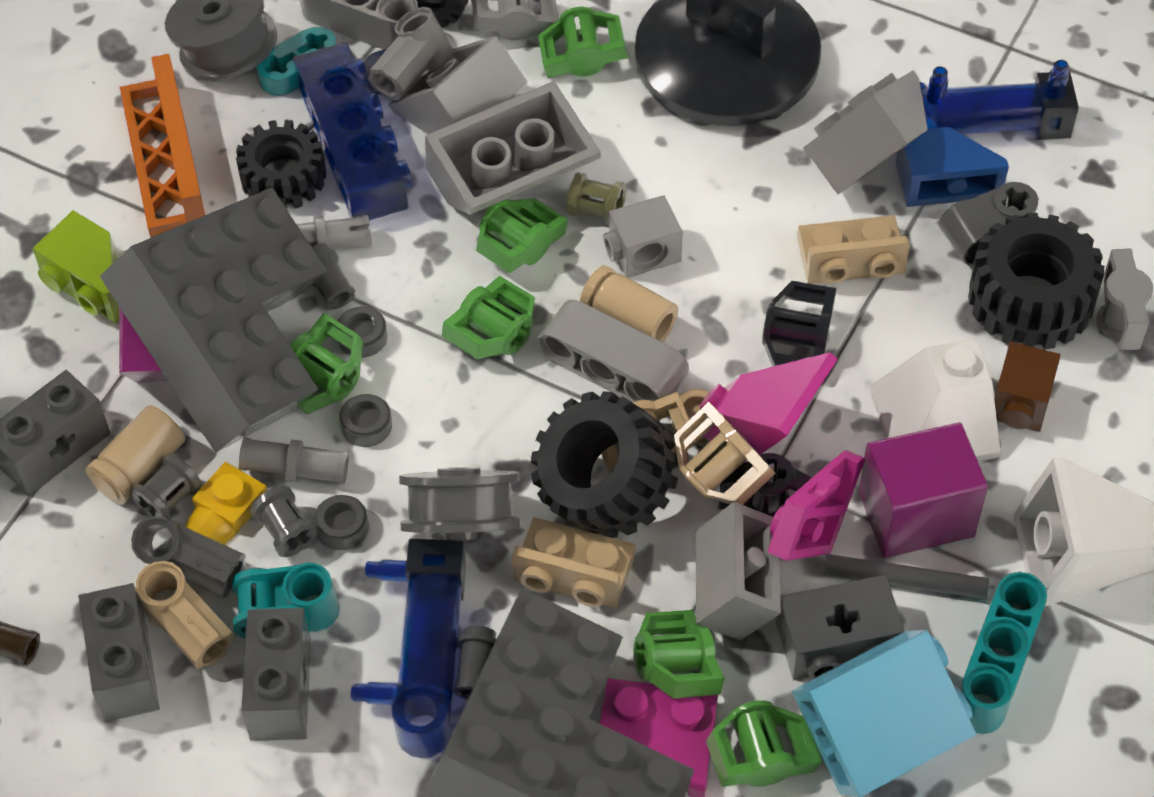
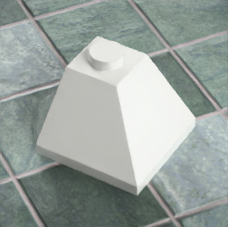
M976 338L925 347L871 385L870 393L885 438L961 422L978 461L999 458L1001 451L992 379Z

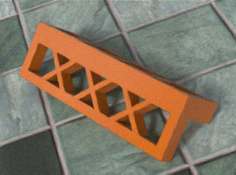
M169 53L151 57L155 80L119 87L150 238L205 215ZM155 96L160 98V102L150 113L133 106V101ZM152 128L167 135L157 148L141 142ZM160 163L175 170L165 184L148 177ZM167 199L183 206L184 214L156 219V211Z

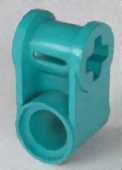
M303 563L270 569L251 568L235 574L232 578V591L238 596V615L233 619V632L243 639H246L248 609L304 608L310 632L327 629L334 624L339 616L340 605L330 573L319 564ZM321 594L315 600L302 601L308 595Z

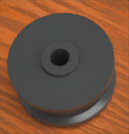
M177 0L168 11L165 19V31L170 41L180 48L179 58L184 70L193 78L202 81L227 80L252 70L272 52L278 37L277 27L272 17L264 12V0Z
M480 467L439 468L436 472L399 475V484L408 486V519L400 521L401 531L414 533H444V540L477 539V532L519 528L520 518L512 516L511 483L519 481V472L481 470Z

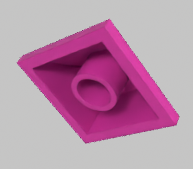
M829 352L741 374L725 388L719 383L715 385L704 398L699 408L702 409L710 402L756 452L761 455L788 436L838 358ZM714 425L703 437L710 442L721 431Z

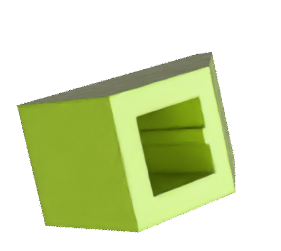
M72 210L32 248L39 266L38 276L52 291L59 293L62 290L75 298L78 304L89 314L94 316L101 314L117 324L119 322V305L100 278V275L118 259L111 234L106 229Z

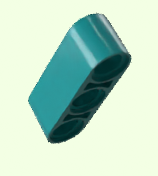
M1020 571L1010 573L999 582L963 677L960 690L971 706L972 718H970V722L975 732L979 734L992 733L999 729L1005 721L1047 600L1045 585L1039 578L1030 573ZM1009 603L1021 604L1027 610H1016ZM1002 648L1012 656H999L991 649ZM973 695H988L996 703H982L976 700Z

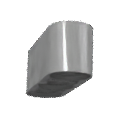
M300 0L302 15L307 21L382 50L388 49L398 37L395 32V25L398 20L408 12L418 8L416 0Z
M577 300L566 301L537 338L539 349L549 360L615 393L619 397L627 398L631 402L639 400L655 401L674 393L690 370L684 356L671 346Z

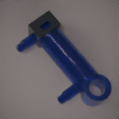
M1061 59L1055 61L1050 72L1037 73L1035 83L949 88L948 70L943 66L935 67L929 78L928 86L920 82L927 128L950 127L963 135L1036 131L1038 140L1069 139L1072 136L1079 109L1071 72L1068 71L1069 64Z
M409 539L407 560L382 559L381 561H368L365 564V576L367 578L380 579L381 581L407 582L408 585L398 683L370 681L366 684L354 683L351 686V699L353 701L366 702L367 704L392 705V717L399 746L410 756L422 759L441 753L452 734L450 718L461 600L464 601L466 559L463 540ZM427 715L434 718L432 722L423 726H416L410 723L417 716Z

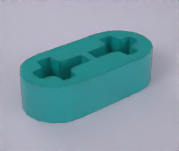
M310 27L275 46L268 57L257 66L262 89L268 94L276 96L286 95L333 68L338 61L336 37L333 32L323 27Z

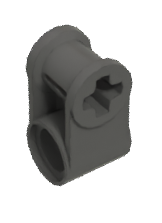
M1022 182L1005 183L987 193L972 199L959 201L952 205L941 216L939 228L962 261L967 265H974L976 251L983 235H988L990 227L997 222L1005 225L1007 217L1017 215L1020 219H1024L1027 213H1035L1038 207L1037 193L1029 185Z

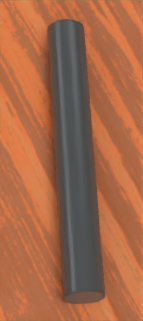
M826 554L823 575L853 580L886 575L889 585L980 599L987 598L989 578L832 554Z

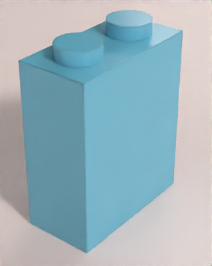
M928 630L905 631L791 691L840 795L862 797L977 735L970 722V718H972L971 706L962 691L954 688L945 668L948 666L947 655L940 642L935 637L930 636Z

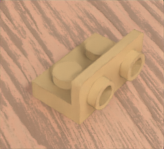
M895 215L799 225L797 232L800 254L806 280L809 284L824 282L835 284L844 280L868 277L887 278L895 274L905 273L910 245L907 236H900Z
M533 517L522 547L516 546L512 555L514 581L535 592L546 593L552 591L571 596L586 606L599 607L604 605L617 609L636 555V544Z

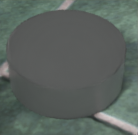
M355 307L344 312L338 319V322L358 334L364 342L362 358L375 355L385 346L388 338L386 321L379 311L370 307ZM338 343L346 354L351 355L349 349Z
M372 394L354 396L346 401L340 410L339 420L342 434L353 445L360 447L375 446L383 442L392 430L390 407L379 396Z
M336 495L324 500L314 514V523L318 531L317 536L325 546L331 549L346 550L353 548L364 540L369 530L365 506L361 501L349 495Z

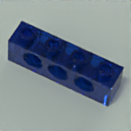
M347 42L293 57L299 92L318 139L322 143L324 154L350 218L368 215L369 220L409 209L406 189L413 187L411 173L406 160L397 161L394 154L398 153V146L391 125L382 126L380 119H383L384 115L377 92L368 93L366 88L369 85L368 73L363 59L354 60Z

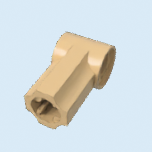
M166 561L153 562L144 567L138 574L135 583L138 598L148 621L156 627H160L197 669L207 665L212 666L226 655L227 649L235 641L234 634L190 587L181 569L175 564ZM171 589L176 591L172 597L166 600H153L156 594L163 590Z

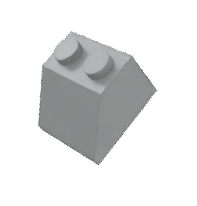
M495 35L454 48L449 59L436 68L426 70L400 101L392 100L388 106L395 114L426 134H430L515 98V93L528 81Z

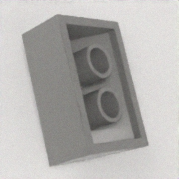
M555 81L425 136L426 169L447 204L470 215L601 158V151Z

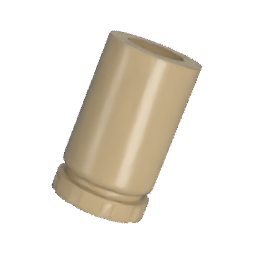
M605 265L600 266L593 272L581 293L580 302L661 342H664L670 334L678 316L677 304L623 274L616 273L614 269Z
M152 405L146 406L98 455V458L94 459L85 468L86 474L102 494L112 501L123 505L131 498V489L136 484L143 485L162 466V460L168 454H173L184 443V433L165 412Z

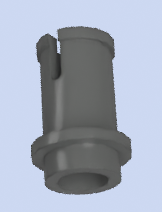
M324 244L313 246V250L327 270L324 275L314 282L323 296L325 304L329 309H338L347 305L354 298L355 289L348 282L337 264L339 260L337 252Z
M471 625L465 627L463 635L457 638L456 645L461 652L453 693L462 699L468 700L496 641L497 633L493 629L480 625Z

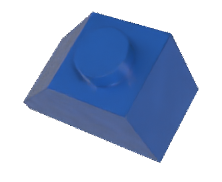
M950 127L927 128L926 132L897 152L896 166L907 207L953 203L972 199L1005 184L1009 169L1006 158Z

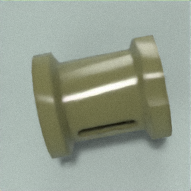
M577 172L568 191L567 213L576 216L579 212L603 217L606 219V223L609 224V211L624 207L626 184L616 181L614 185L590 180L587 179L585 173ZM589 196L601 198L604 201L592 199Z

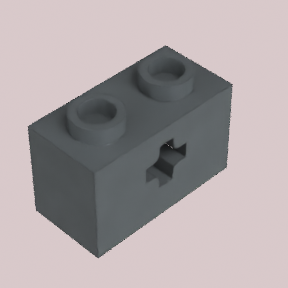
M67 369L0 418V469L28 497L111 434L99 399Z
M886 575L780 596L781 614L776 616V625L793 680L804 677L815 679L905 632Z
M134 583L78 595L92 693L104 721L109 722L160 710L145 613Z
M304 608L248 609L241 712L250 741L307 739L311 637Z

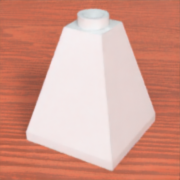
M1053 458L1013 514L1025 572L1036 576L1045 585L1047 591L1045 606L1154 570V502L1064 458Z

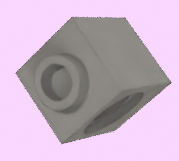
M665 195L609 211V232L603 234L605 249L612 262L618 260L626 277L629 278L682 262L683 231Z

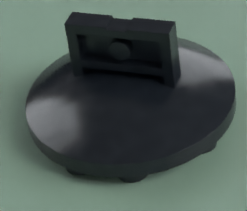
M658 0L643 16L635 37V64L639 77L646 89L656 101L671 111L691 119L693 123L700 126L710 124L724 126L746 125L776 119L782 113L795 106L809 92L816 80L820 67L821 40L818 29L809 13L796 0Z

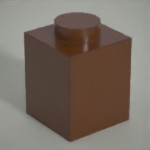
M1009 342L994 398L998 422H1002L1015 429L1041 431L1061 354Z

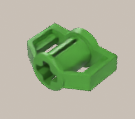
M580 6L566 10L561 14L559 20L538 35L543 67L547 78L567 73L581 77L591 76L601 71L607 63L628 58L619 15L595 11L589 7ZM575 17H579L581 29H576ZM597 27L608 28L610 43L599 44ZM565 35L567 51L565 54L557 56L555 42Z
M536 198L511 201L505 199L489 206L482 216L476 251L508 273H511L524 263L526 265L537 263L547 252L549 246L566 234L568 219ZM491 236L495 237L496 239H498L499 241H501L502 243H504L505 245H507L508 247H510L511 250H510L509 248H507L506 246H504L503 244H501L500 242H498L497 240H495L494 238H492Z
M498 276L485 288L478 286L466 296L460 308L443 322L442 337L476 359L499 354L512 355L520 350L531 333L535 297L502 276ZM502 300L523 314L518 315L497 301ZM476 329L490 339L485 340L470 330Z
M324 312L308 332L298 336L290 345L313 382L325 390V392L314 397L309 396L297 406L306 414L346 398L356 386L360 375L364 342L358 334ZM328 336L351 351L350 361L345 362L321 346ZM340 380L344 382V385H340Z
M693 610L646 613L633 647L634 665L640 679L644 682L650 681L671 698L720 695L725 677L716 660L714 640L707 627L696 625V616ZM690 672L693 673V674L674 675V674H678V673H690Z
M766 700L748 702L735 708L712 730L706 740L721 787L745 783L754 787L767 786L780 782L789 776L814 773L822 763L804 717L775 706L772 702ZM776 725L786 728L795 753L794 756L791 753L785 752ZM728 728L735 730L746 763L737 764L726 733Z

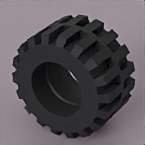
M1027 213L1024 219L1013 215L1006 218L1005 225L998 222L990 227L989 234L983 235L979 242L971 274L968 299L969 305L974 306L972 314L977 321H985L984 330L991 336L999 333L1002 335L1001 342L1008 345L1010 341H1015L1031 347L1042 345L1044 350L1055 348L1058 340L1064 345L1073 341L1075 333L1082 334L1087 328L1089 319L1092 318L1104 277L1105 266L1101 265L1103 256L1100 248H1092L1094 239L1088 233H1078L1079 226L1069 221L1067 224L1059 222V216L1051 214L1048 215V218H1040L1038 213ZM1018 277H1038L1051 283L1052 286L1032 285Z
M593 391L582 394L581 402L571 398L563 403L564 411L561 414L553 411L547 418L550 426L546 432L539 430L535 441L540 443L539 451H532L530 463L538 467L536 471L531 473L533 485L540 488L537 495L542 503L549 506L550 511L577 527L611 538H617L619 531L627 536L638 532L637 524L639 522L646 526L651 524L656 519L653 514L656 508L660 507L664 510L670 502V499L665 497L668 488L675 489L678 478L672 474V469L678 468L677 454L671 451L675 447L672 435L665 431L666 427L658 419L623 396L620 398L613 392L603 391L601 396ZM619 443V457L614 470L603 482L592 487L591 473L596 460L607 448Z

